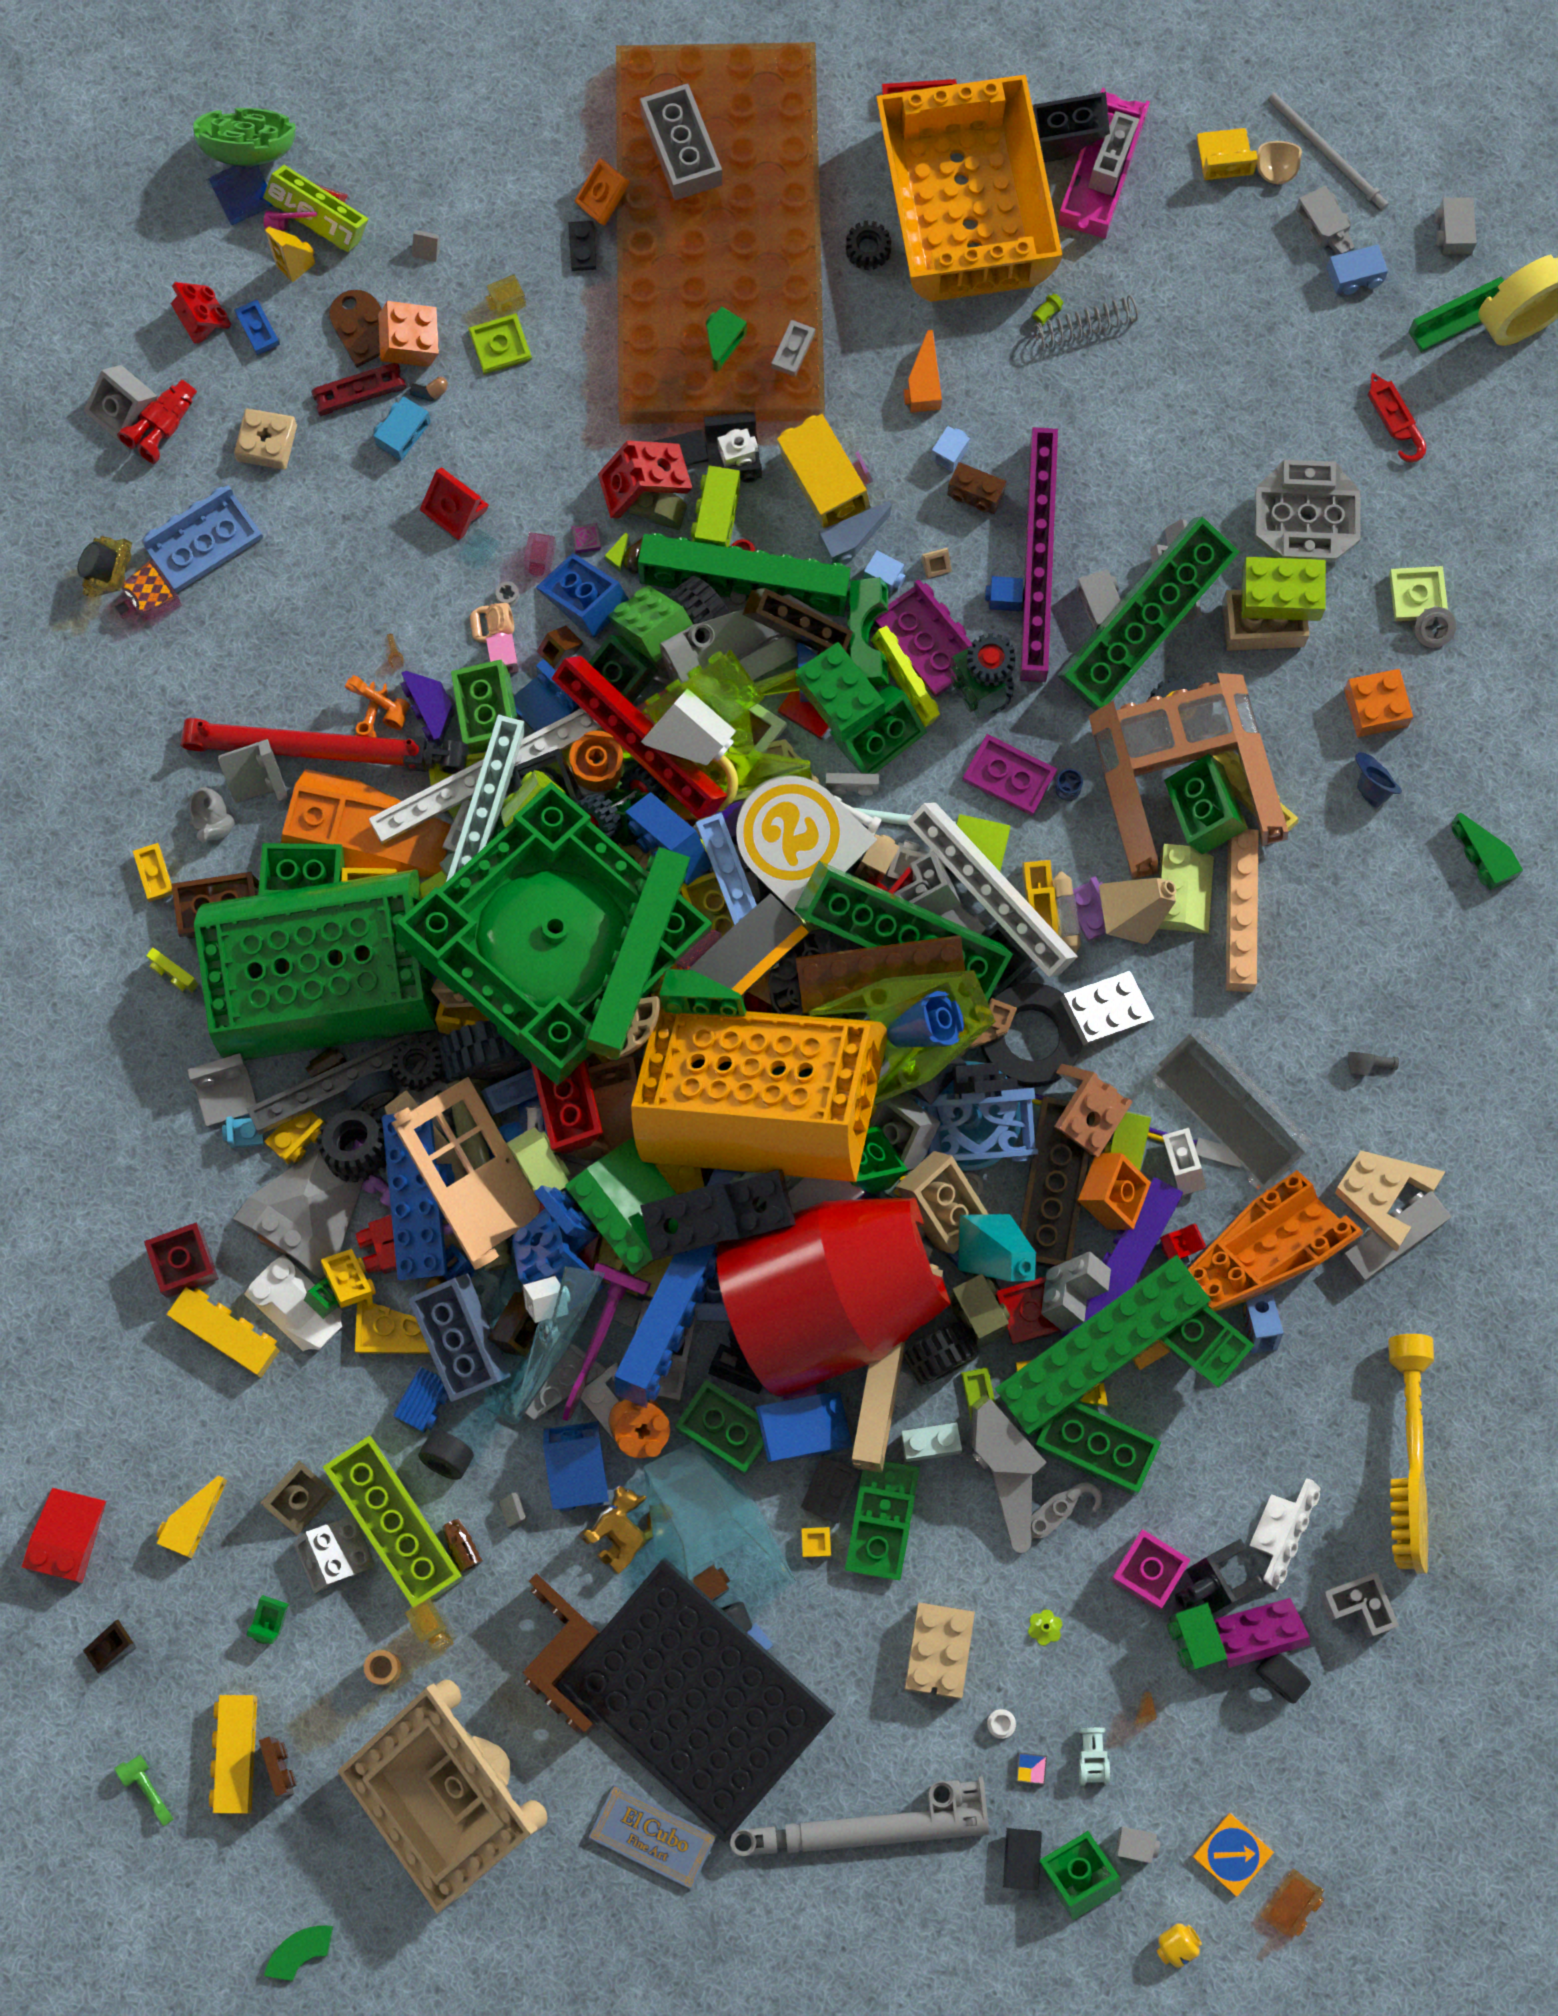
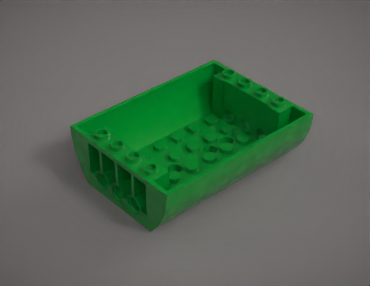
M407 870L202 904L195 917L194 930L208 1031L220 1056L226 1058L241 1054L246 1061L439 1030L435 1021L438 1011L436 996L431 991L434 985L433 974L427 968H424L415 957L396 941L397 922L422 900L418 870ZM366 946L370 951V956L366 961L361 962L357 959L356 952L360 947ZM339 950L343 955V960L339 965L334 966L330 963V955L333 951ZM281 959H286L289 962V970L285 974H279L276 969L277 962ZM259 963L263 968V972L259 978L254 979L250 975V968L253 964Z

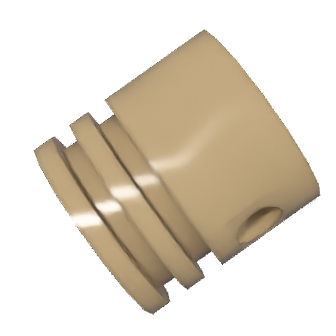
M376 1650L366 1658L364 1673L366 1678L372 1683L379 1686H389L399 1678L401 1664L394 1654L385 1650Z

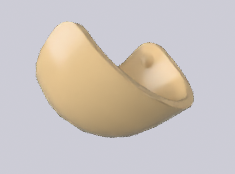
M1271 141L1260 145L1257 156V168L1260 175L1266 181L1273 184H1284L1291 181L1299 171L1302 149L1296 144L1285 141Z

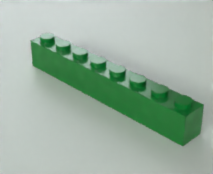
M661 847L658 848L656 856L650 855L646 866V871L649 872L647 880L641 879L637 894L641 895L639 902L632 903L628 918L632 919L630 926L623 927L619 940L623 945L620 951L615 950L610 965L614 966L611 975L606 974L601 990L605 991L603 999L597 998L592 1014L596 1015L594 1023L588 1022L583 1038L587 1039L586 1050L619 1060L686 877L690 857Z

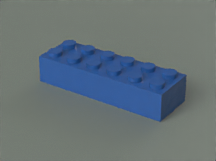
M706 1246L673 1256L614 1375L615 1395L645 1408L650 1400L655 1401L661 1388L658 1385L662 1375L666 1377L673 1363L670 1360L674 1351L679 1352L683 1344L684 1337L682 1334L685 1327L690 1328L696 1316L694 1312L697 1303L702 1304L706 1297L708 1289L705 1287L709 1279L714 1280L717 1274V1246Z

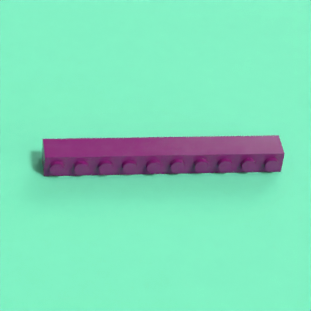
M1032 427L1030 438L1020 681L1046 682L1049 669L1058 429Z

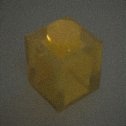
M515 274L487 285L488 296L485 297L486 303L490 311H496L498 317L526 306L525 295Z

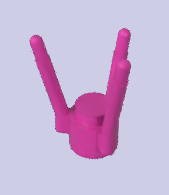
M266 211L264 215V229L271 227L280 231L287 230L288 218L316 217L317 212L286 213Z

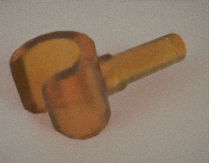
M390 633L387 635L390 647L388 662L393 668L392 659L400 657L403 666L404 657L398 652L394 636Z

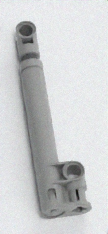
M978 1776L977 1781L960 1782L959 1780H949L934 1783L928 1790L929 1811L802 1822L800 1824L791 1823L785 1824V1829L775 1830V1827L742 1829L732 1835L730 1841L731 1849L739 1856L777 1853V1849H787L788 1854L798 1853V1851L811 1852L989 1835L983 1776ZM938 1786L945 1787L949 1792V1798L945 1803H939L934 1799L933 1792ZM976 1790V1793H963V1791ZM741 1834L748 1835L752 1841L750 1849L745 1852L739 1851L735 1846V1840Z

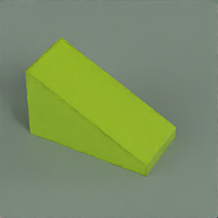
M626 532L605 555V561L619 572H621L629 540Z

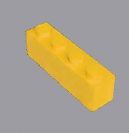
M185 1287L166 1315L262 1378L280 1352L275 1346L277 1341L264 1332L260 1336L252 1331L255 1326L242 1317L237 1321L229 1316L232 1311L218 1302L214 1306L208 1302L209 1296L200 1289L195 1288L192 1291Z
M219 1695V1701L214 1703L213 1716L214 1719H218L217 1731H213L212 1748H216V1760L211 1761L210 1767L211 1778H215L214 1790H210L209 1807H213V1813L252 1814L257 1696Z

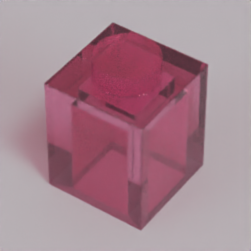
M529 532L523 562L525 570H528L530 574L542 576L544 573H551L556 549L555 536Z

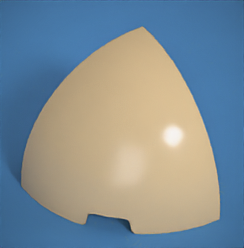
M657 996L640 1000L619 1058L639 1049L652 1034L658 1021L660 999Z

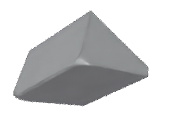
M414 230L412 256L436 262L441 248L439 236Z
M512 1493L499 1502L508 1528L526 1522L527 1517L518 1493Z

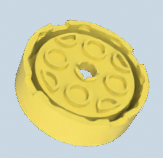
M1547 255L1519 269L1498 286L1500 291L1493 299L1487 297L1483 302L1478 317L1496 344L1505 346L1517 343L1541 331L1558 319V256L1553 258L1552 255Z

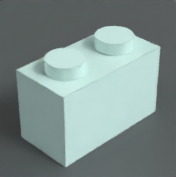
M957 1422L901 1432L905 1463L957 1455L962 1451Z

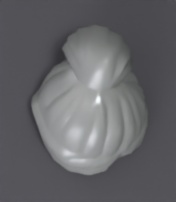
M200 787L192 794L190 799L192 820L189 824L198 831L197 838L203 843L207 840L216 841L225 838L234 827L235 822L233 817L226 813V806L222 797L213 789L207 787Z

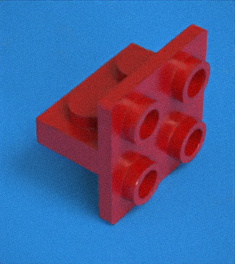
M174 282L172 284V288L177 296L170 304L193 343L199 344L203 342L216 327L228 329L232 325L226 311L220 306L214 291L209 286Z

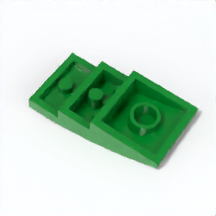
M884 1461L882 1473L862 1470L845 1566L846 1571L901 1580L920 1467Z

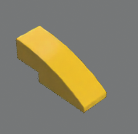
M1051 860L1022 862L1026 901L1059 936Z

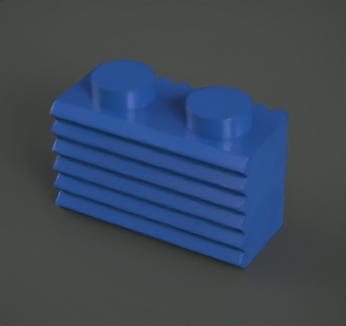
M420 1366L393 1413V1417L423 1434L427 1429L432 1430L439 1417L435 1413L440 1404L445 1406L449 1400L441 1377Z

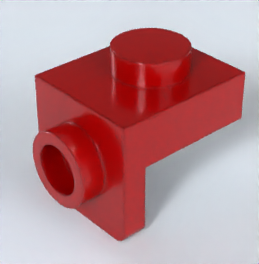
M1195 1223L1159 1237L1162 1242V1251L1169 1260L1176 1255L1183 1259L1206 1248V1244Z

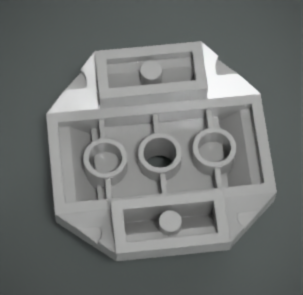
M1283 460L1255 489V540L1279 558L1326 560V562H1336L1360 541V490L1342 472L1343 470L1337 462ZM1307 514L1312 520H1305L1301 515Z

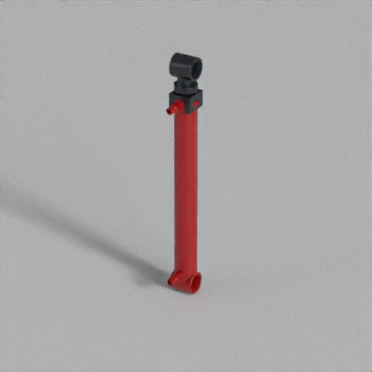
M187 718L184 720L180 743L183 749L204 752L206 749L234 751L268 739L273 754L278 756L404 766L409 771L426 772V768L434 769L436 764H440L439 769L449 774H456L466 768L469 746L466 743L454 740L444 741L442 748H437L436 743H427L425 738L407 736L406 740L215 724L197 718Z

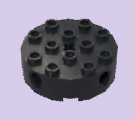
M827 929L809 931L808 935L778 963L779 967L770 971L768 990L775 1013L864 1020L874 1004L803 1013L796 957L862 949L864 947Z

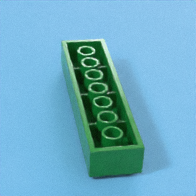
M1203 516L1193 518L1057 676L1095 711L1110 703L1240 551Z
M659 533L643 535L638 559L640 584L676 589L689 577L695 576L711 586L720 597L730 598L731 592L734 591L738 594L746 595V601H748L751 590L766 588L780 596L789 594L823 614L845 616L851 568L841 563L826 564L820 563L816 559H795L787 554L777 556L762 550H755L753 552L743 550L737 546L722 547L712 542H692L684 537L677 539L668 538Z
M821 861L818 862L794 908L804 920L867 948L960 935L968 990L966 992L984 1001L989 1000L1013 955L1006 947L994 940Z
M1176 1255L1006 1379L995 1390L1030 1437L1210 1305L1211 1299Z

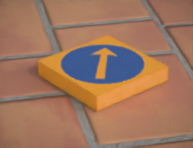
M1228 1813L1192 1857L1237 1897L1274 1852L1237 1818Z

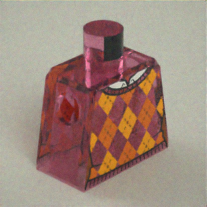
M150 559L122 583L120 587L127 599L114 607L122 619L137 612L142 621L146 622L181 607L182 603L154 560Z

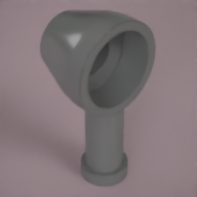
M1348 1052V1065L1352 1075L1368 1076L1373 1066L1391 1068L1392 1070H1397L1399 1066L1398 1057L1391 1058L1369 1053Z

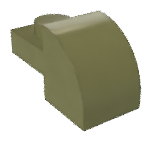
M643 492L631 505L630 514L655 520V524L680 530L687 510V504L673 493Z

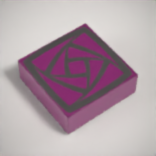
M597 523L572 527L575 553L601 550Z

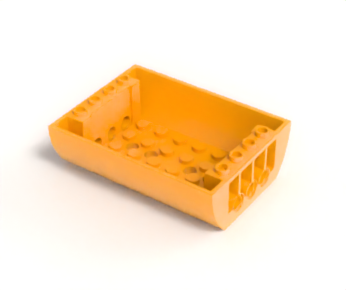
M1026 74L876 96L908 270L915 292L922 298L934 302L1035 287L1047 279L1060 264L1063 254ZM954 153H959L964 157V160L955 163L950 159V156ZM959 175L967 177L968 182L964 185H959L954 179ZM967 220H973L976 222L977 227L968 230L963 226V223ZM976 242L981 245L977 247H967L970 243Z
M663 1005L660 1006L658 1021L647 1043L631 1105L634 1139L641 1161L755 1173L783 1170L784 1175L856 1182L888 1040L886 1027L877 1021L746 1011L745 1016L731 1017L708 1014L665 1013ZM699 1059L705 1060L702 1067L692 1068V1064ZM723 1062L732 1063L729 1069L725 1071L718 1070ZM776 1067H786L785 1071L782 1074H772V1071ZM810 1068L813 1070L810 1076L805 1078L799 1077L803 1069Z

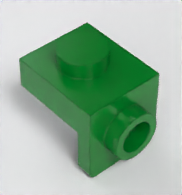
M262 1595L259 1598L252 1625L248 1628L246 1635L258 1643L273 1644L281 1633L289 1604Z

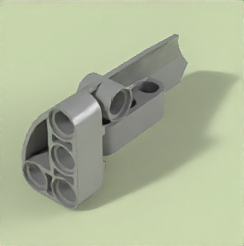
M789 594L782 596L833 621V618L811 608ZM744 609L699 624L690 625L686 630L661 642L659 647L666 671L678 698L688 688L702 702L709 705L717 700L716 696L733 687H740L798 656L797 643L799 642L742 615ZM699 628L705 634V638L701 643L695 639V632Z

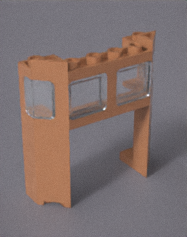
M1217 673V684L1212 682L1204 683L1198 686V689L1191 691L1181 689L1172 693V696L1164 698L1161 696L1151 697L1145 703L1138 705L1128 703L1121 706L1119 710H1116L1114 701L1089 715L1092 736L1132 879L1158 874V858L1135 777L1193 762L1208 753L1211 756L1230 751L1238 753L1259 825L1261 845L1265 846L1288 839V828L1243 675Z

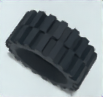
M480 1020L475 1022L474 1025L462 1026L461 1030H454L450 1032V1035H445L439 1041L438 1046L448 1083L469 1077L489 1081L492 1084L532 1068L531 1061L499 1034L497 1026L490 1020L484 1022Z

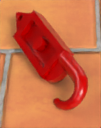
M1372 373L1370 376V390L1367 396L1391 437L1397 440L1412 439L1417 448L1415 455L1408 456L1402 451H1398L1399 457L1406 462H1418L1426 454L1427 447L1425 440L1415 425L1416 422L1392 380L1388 382Z

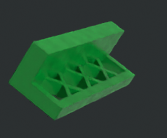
M1502 276L1413 319L1408 333L1420 352L1422 353L1481 324L1482 322L1478 317L1480 307L1487 297L1493 299L1500 291L1498 286L1504 281Z

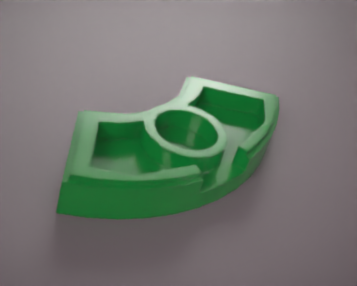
M312 1926L289 1936L272 1954L264 1976L294 1981L298 1969L307 1960L316 1956H328L334 1926Z

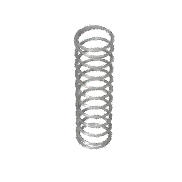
M1128 295L1127 302L1122 297V305L1124 311H1126V322L1123 323L1120 320V323L1126 325L1128 319L1132 322H1137L1138 310L1133 297ZM1129 297L1135 308V318L1133 316L1132 318L1129 317L1128 310L1131 312ZM1113 299L1112 305L1117 315V324L1114 326L1111 323V326L1117 328L1120 319L1116 301ZM1105 302L1103 303V309L1108 320L1107 328L1101 325L1098 308L1094 305V313L1098 320V331H1095L1093 328L1092 331L1096 334L1099 333L1100 327L1105 331L1110 327L1109 310ZM1085 308L1084 313L1089 323V333L1086 334L1083 331V334L1088 337L1091 333V320L1089 312ZM1075 311V317L1079 325V337L1072 332L1071 320L1069 315L1066 314V321L1070 328V339L1068 340L1064 337L1067 342H1071L1072 335L1076 339H1080L1082 335L1081 319L1077 311ZM1057 316L1056 321L1058 328L1061 332V341L1058 343V341L1055 340V343L1061 345L1063 341V329L1060 318ZM1047 320L1048 329L1051 334V345L1049 346L1046 343V346L1051 348L1055 338L1051 322ZM1038 322V324H1034V335L1038 340L1037 326L1042 340V347L1039 344V348L1044 350V333L1041 323Z

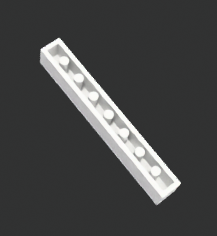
M924 803L907 821L909 826L932 851L934 850L943 863L1048 977L1060 975L1078 957L937 803Z

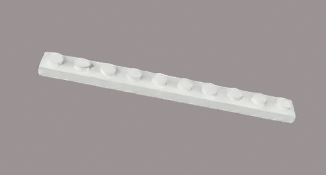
M581 708L523 738L515 766L558 748L562 751L572 746L585 733L601 731L603 728ZM484 759L369 818V823L381 844L472 798Z

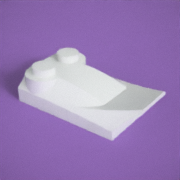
M284 1255L273 1261L251 1283L244 1293L303 1352L308 1349L320 1350L342 1327L341 1313L343 1311L339 1307L323 1319L304 1301L307 1291L314 1287L315 1284ZM323 1293L320 1294L327 1302L330 1301Z

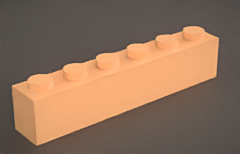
M1247 829L1228 840L1226 991L1253 992L1257 985L1258 830Z

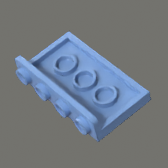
M230 486L215 489L203 501L193 503L182 514L172 516L160 528L147 532L142 539V543L149 556L177 593L261 540L263 535L235 497Z

